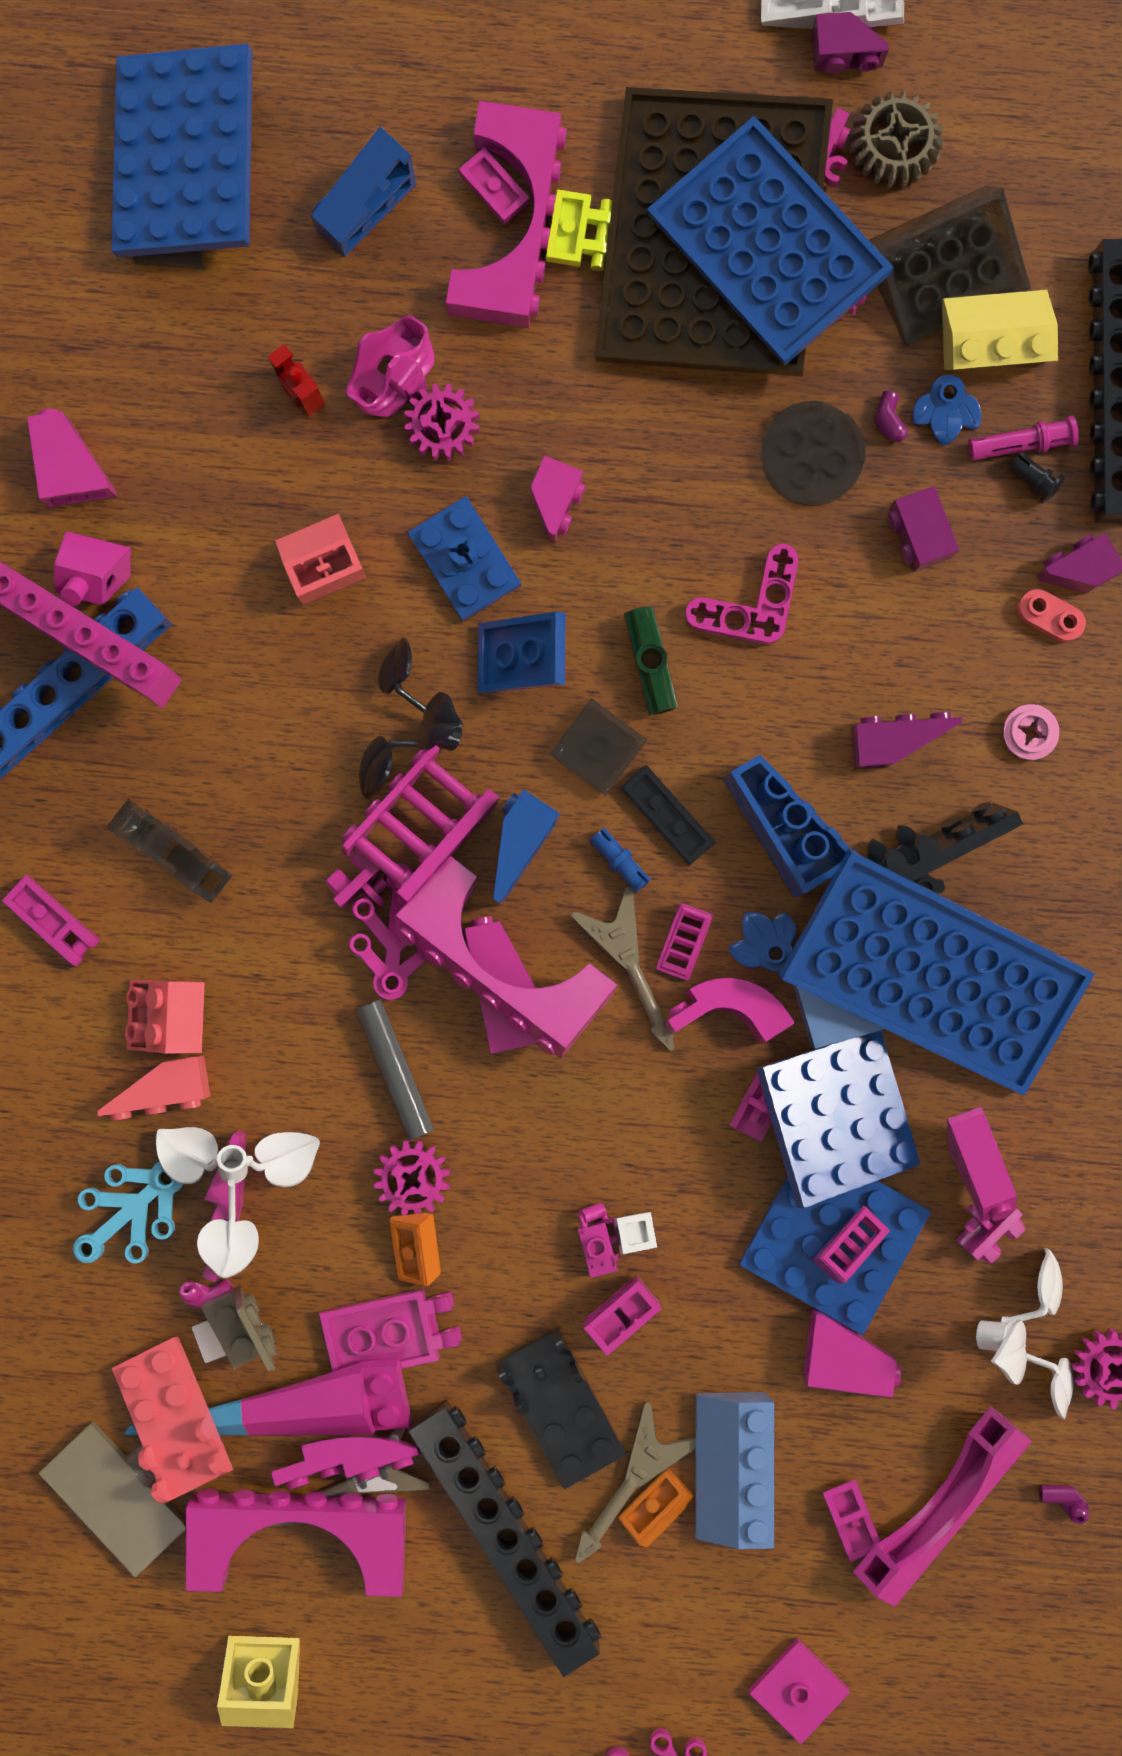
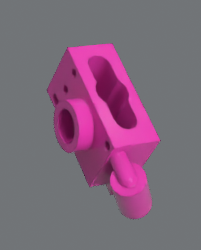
M602 1203L579 1210L580 1226H578V1232L590 1278L618 1271L616 1261H619L618 1254H614L612 1244L617 1241V1234L609 1236L606 1224L613 1222L615 1229V1217L608 1218L606 1208ZM601 1218V1220H599V1221L592 1222V1223H588V1222H591V1221H593V1220H596V1219Z

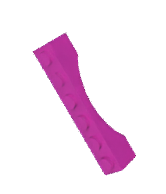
M990 1406L968 1433L955 1466L935 1495L904 1526L877 1543L853 1571L855 1575L877 1598L895 1607L1030 1445L1032 1440L1005 1416Z

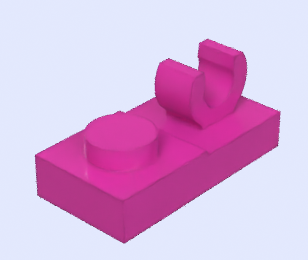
M839 108L836 109L831 120L824 181L831 187H837L840 177L832 174L830 169L838 168L844 171L848 162L841 156H833L837 147L840 149L844 148L851 131L850 128L846 127L850 113Z

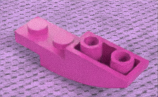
M342 1437L301 1446L305 1461L272 1471L271 1473L275 1486L287 1484L288 1490L309 1484L308 1476L317 1473L321 1474L322 1479L342 1473L341 1465L344 1467L346 1478L358 1476L359 1482L379 1476L378 1468L390 1464L393 1471L414 1464L412 1457L420 1455L422 1452L416 1445L386 1437Z

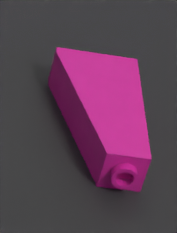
M492 916L471 920L472 927L465 928L470 954L477 964L488 974L506 984L521 988H536L501 922H493ZM480 1000L491 1053L536 1044V1039L526 1031L521 1033L509 1024L508 1017L499 1010L493 1011L487 1008Z

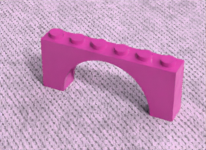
M479 101L474 128L475 150H482L485 147L490 154L501 158L520 174L530 190L534 203V214L529 230L523 240L503 259L477 269H451L446 299L448 315L529 328L531 316L537 317L540 295L534 294L536 282L543 283L545 262L540 261L542 249L547 250L551 230V228H546L545 226L547 216H553L556 195L551 194L553 182L559 183L562 161H556L558 149L564 150L567 128L561 127V113Z
M449 856L396 915L394 927L397 930L396 934L406 944L411 946L415 944L424 952L425 958L436 967L443 966L452 973L453 980L464 989L471 988L480 995L481 1002L487 1008L493 1011L499 1010L508 1017L507 1020L514 1029L521 1033L526 1031L536 1039V1044L542 1051L548 1055L555 1054L561 1059L611 999L617 984L590 963L569 980L545 988L516 987L488 974L471 956L461 929V913L467 900L475 891L477 876Z
M204 1489L199 1492H193L186 1507V1591L222 1592L228 1577L230 1559L236 1549L249 1536L274 1524L300 1522L325 1529L338 1537L350 1549L361 1568L366 1596L402 1597L405 1582L406 1498H398L393 1494L362 1497L358 1493L326 1496L322 1492L290 1495L286 1491L255 1494L250 1490L219 1493L215 1489Z

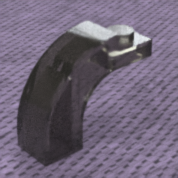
M127 799L107 825V828L113 834L152 858L189 890L210 903L213 902L233 876L216 860L177 830Z

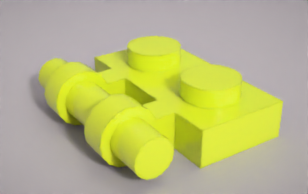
M557 189L546 262L580 267L582 254L592 256L590 268L594 271H603L607 255L613 200L602 199L600 210L591 209V195ZM587 224L597 227L595 240L585 239Z

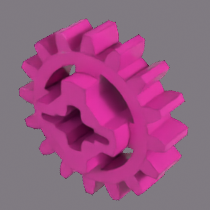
M435 383L432 387V393L428 394L423 388L420 389L422 398L420 401L414 398L410 399V404L414 411H405V418L411 423L404 425L406 434H413L409 439L412 447L421 444L419 448L420 455L424 456L428 451H431L433 461H437L440 454H445L447 461H451L452 452L454 451L461 457L464 455V444L471 447L474 446V439L470 434H479V426L473 423L480 420L478 411H471L475 406L472 398L464 401L465 392L462 388L454 394L452 393L451 384L447 383L445 390L439 391V387ZM445 402L452 403L458 408L453 409L445 404ZM432 405L427 414L422 415L424 410L428 406ZM439 411H442L443 418L446 421L445 434H442V429L438 424V419L440 418ZM463 430L462 433L455 440L452 441V438L454 437L456 432ZM432 436L435 439H437L440 443L432 442L428 440L426 437Z
M404 1140L402 1150L396 1145H392L390 1147L392 1157L384 1154L380 1157L381 1162L385 1166L377 1167L374 1170L375 1174L382 1176V1180L374 1183V1188H383L384 1193L379 1197L380 1202L387 1199L391 1201L388 1209L390 1212L395 1210L397 1206L402 1208V1215H407L409 1210H414V1214H420L423 1207H426L429 1212H433L435 1210L433 1200L441 1203L444 1201L445 1197L440 1192V1189L447 1190L450 1188V1183L444 1181L443 1177L448 1176L451 1170L441 1168V1164L445 1161L446 1157L443 1155L436 1158L433 1155L436 1146L433 1145L428 1150H424L423 1140H419L416 1147H411L409 1140ZM407 1155L420 1156L417 1162L405 1163L402 1160H398ZM430 1164L436 1175L435 1185L428 1179L427 1168ZM421 1165L422 1168L417 1178L421 1184L414 1183L404 1191L403 1188L408 1178L404 1172L411 1174ZM390 1172L397 1180L398 1189L395 1193L389 1181ZM414 1194L426 1197L420 1201L405 1200L408 1195Z
M1108 1328L1106 1336H1104L1101 1332L1095 1330L1094 1341L1091 1342L1086 1338L1082 1339L1086 1347L1084 1351L1074 1350V1353L1080 1358V1362L1071 1364V1368L1080 1372L1074 1378V1382L1079 1386H1084L1081 1393L1087 1398L1093 1396V1402L1098 1406H1102L1106 1400L1107 1405L1111 1409H1116L1118 1401L1122 1403V1332L1118 1336L1117 1331ZM1108 1346H1116L1113 1350H1103V1348ZM1093 1359V1368L1092 1371H1090V1366ZM1111 1363H1113V1366L1116 1369L1112 1374L1110 1369L1108 1368V1366ZM1111 1387H1121L1114 1391H1108Z

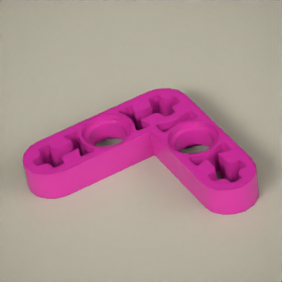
M778 544L770 550L765 561L756 608L698 597L687 605L685 610L686 624L695 631L762 645L776 643L782 637L786 626L798 567V554L796 550L788 544ZM780 553H785L786 560L791 561V564H786L782 573V578H789L788 582L781 578H768L769 574L775 576L777 573L778 562L773 561V558H778ZM768 587H781L785 593L784 600L778 604L769 602L766 598V589ZM699 606L705 607L706 614L715 616L716 608L722 609L723 611L718 620L719 627L712 626L715 621L712 618H704L702 623L696 622V616L691 614V611H697ZM731 612L739 613L744 619V626L739 630L729 629L725 624V616ZM750 615L757 617L754 624L764 625L767 620L773 621L772 627L778 628V632H772L770 637L764 636L765 632L763 629L754 627L752 634L746 633L751 623Z

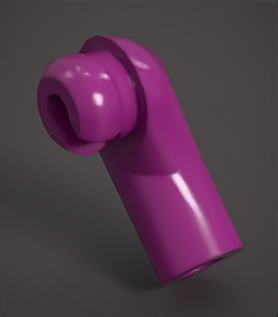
M883 391L875 415V425L887 440H893L897 443L902 442L907 437L908 429L894 413L899 395L892 391Z
M1039 1485V1499L1041 1503H1059L1069 1515L1070 1520L1075 1524H1083L1088 1521L1089 1506L1075 1487L1070 1485Z

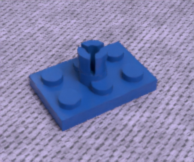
M467 496L408 531L412 542L463 622L522 586Z
M555 611L479 623L478 692L489 694L565 685L566 613Z

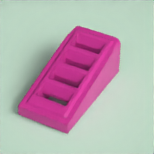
M679 903L655 969L689 981L713 914ZM683 916L701 922L700 928L682 923ZM678 929L696 935L695 942L677 936ZM673 942L691 948L690 955L671 949ZM668 955L686 961V967L682 968L666 962Z
M862 1206L812 1260L835 1283L844 1284L890 1230L871 1211ZM860 1221L875 1233L872 1238L858 1226ZM851 1232L865 1244L862 1248L848 1236ZM841 1243L855 1255L852 1259L839 1248ZM832 1254L844 1265L842 1269L829 1258Z

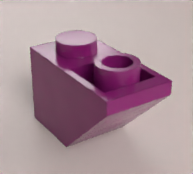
M852 12L816 14L812 29L815 71L835 74L845 69H859L860 71L867 72L883 67L889 51L888 43Z
M1106 533L1095 539L1089 534L1074 543L1072 546L1075 551L1065 557L1060 551L1043 562L1045 568L1036 576L1041 582L1088 593L1122 573V560Z

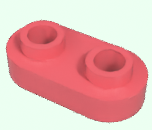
M1034 589L1027 592L1020 598L1017 604V613L1022 622L1059 642H1071L1084 632L1086 620L1083 613L1078 608L1044 590ZM1033 601H1039L1042 604V612L1034 610ZM1065 617L1073 621V628L1065 627L1063 623Z

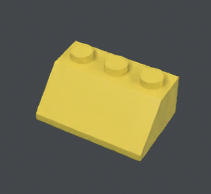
M1047 290L942 299L944 370L1058 361V324Z

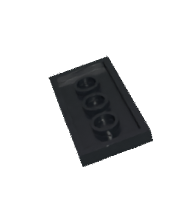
M985 802L974 807L971 810L972 814L963 819L954 818L946 821L940 826V831L930 836L922 833L917 834L906 825H898L896 840L899 846L895 850L893 848L887 850L884 844L872 838L867 846V857L914 881L1023 825L1018 811L996 803Z
M559 1327L496 1361L497 1372L502 1383L505 1386L508 1385L513 1395L516 1409L526 1418L564 1490L626 1456L622 1443Z

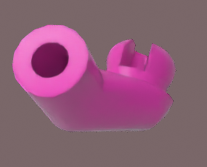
M227 1278L213 1287L188 1281L180 1287L179 1293L184 1303L202 1309L203 1303L234 1287Z

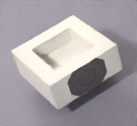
M651 1212L614 1218L620 1254L657 1248Z

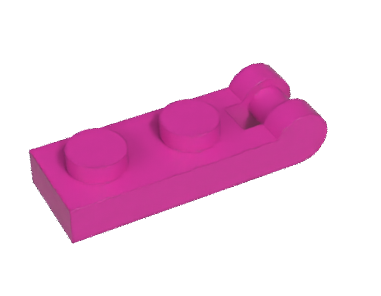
M25 875L2 900L59 954L76 967L84 959L82 955L90 947L94 948L101 941L93 931L83 925L30 875ZM71 932L79 937L73 946H70L65 941Z

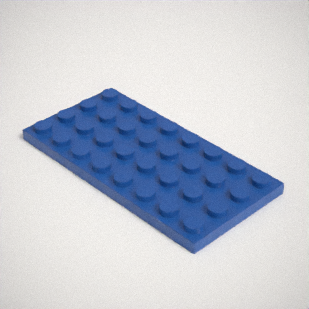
M848 849L779 976L786 982L1025 1096L1095 973Z

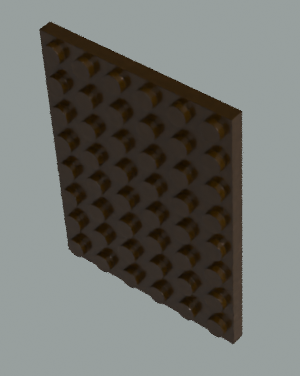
M626 87L595 349L596 361L803 377L806 348L784 366L648 216L647 209L753 116L759 120L817 185L824 190L833 99Z

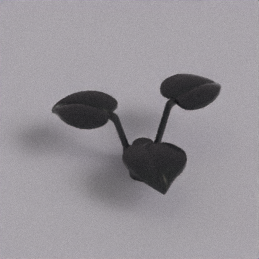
M402 637L385 657L379 671V688L385 694H390L395 689L397 694L423 712V720L421 721L416 740H389L386 743L385 737L378 736L366 748L360 763L359 782L362 794L367 799H369L371 793L379 789L388 777L393 760L391 750L394 747H418L421 750L427 751L438 746L442 749L453 751L459 745L462 737L461 727L464 724L457 715L448 694L443 692L435 694L425 706L403 689L402 682L409 676L412 665L411 648L408 639Z

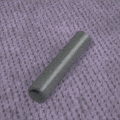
M381 999L356 1009V1014L408 1140L433 1131L434 1126Z

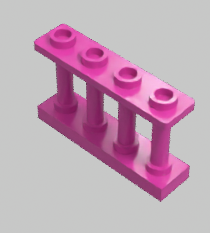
M438 746L428 751L420 750L410 763L413 768L405 776L402 773L397 775L387 788L390 793L382 802L376 799L364 813L367 819L359 827L355 824L351 826L341 839L344 843L341 853L346 858L357 849L396 882L395 887L399 890L396 892L395 900L403 907L448 857H452L496 807L499 796L489 788L482 796L478 793L474 795L435 762L440 751ZM424 772L465 805L464 809L467 813L459 822L455 818L453 820L449 819L412 787ZM402 797L442 830L441 835L445 838L437 847L432 844L428 846L389 813ZM378 823L419 856L418 861L422 864L414 873L409 870L405 872L366 839V836Z

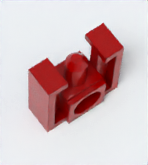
M285 344L267 356L278 376L277 379L281 387L297 408L301 406L309 417L325 405L316 382L300 361L294 364L293 354Z

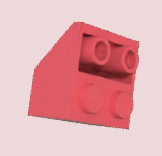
M339 513L275 540L295 593L303 605L367 578Z
M130 980L126 997L128 1004V1024L125 1029L127 1050L165 1054L202 1053L205 982Z

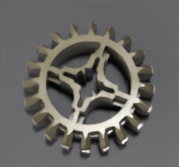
M891 90L886 93L884 100L876 95L871 105L866 103L861 109V115L858 114L854 119V128L851 129L849 135L850 140L853 141L850 146V154L857 155L854 160L855 166L865 165L862 172L863 177L871 173L875 175V185L881 181V178L887 180L888 189L893 186L895 180L898 181L901 188L907 185L909 179L916 184L919 182L921 174L926 176L930 173L932 165L936 164L940 157L938 151L942 149L944 143L943 139L940 138L943 132V125L936 124L939 119L938 113L928 114L930 102L922 106L918 104V94L912 100L906 99L905 90L900 92L898 98L894 97ZM886 120L885 129L879 130L875 135H870V130L874 125ZM922 144V151L917 156L907 160L908 150L914 149L915 145Z

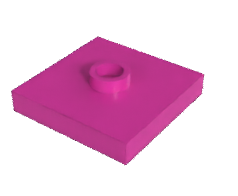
M798 1637L748 1689L749 1694L800 1744L812 1734L850 1693L849 1687Z

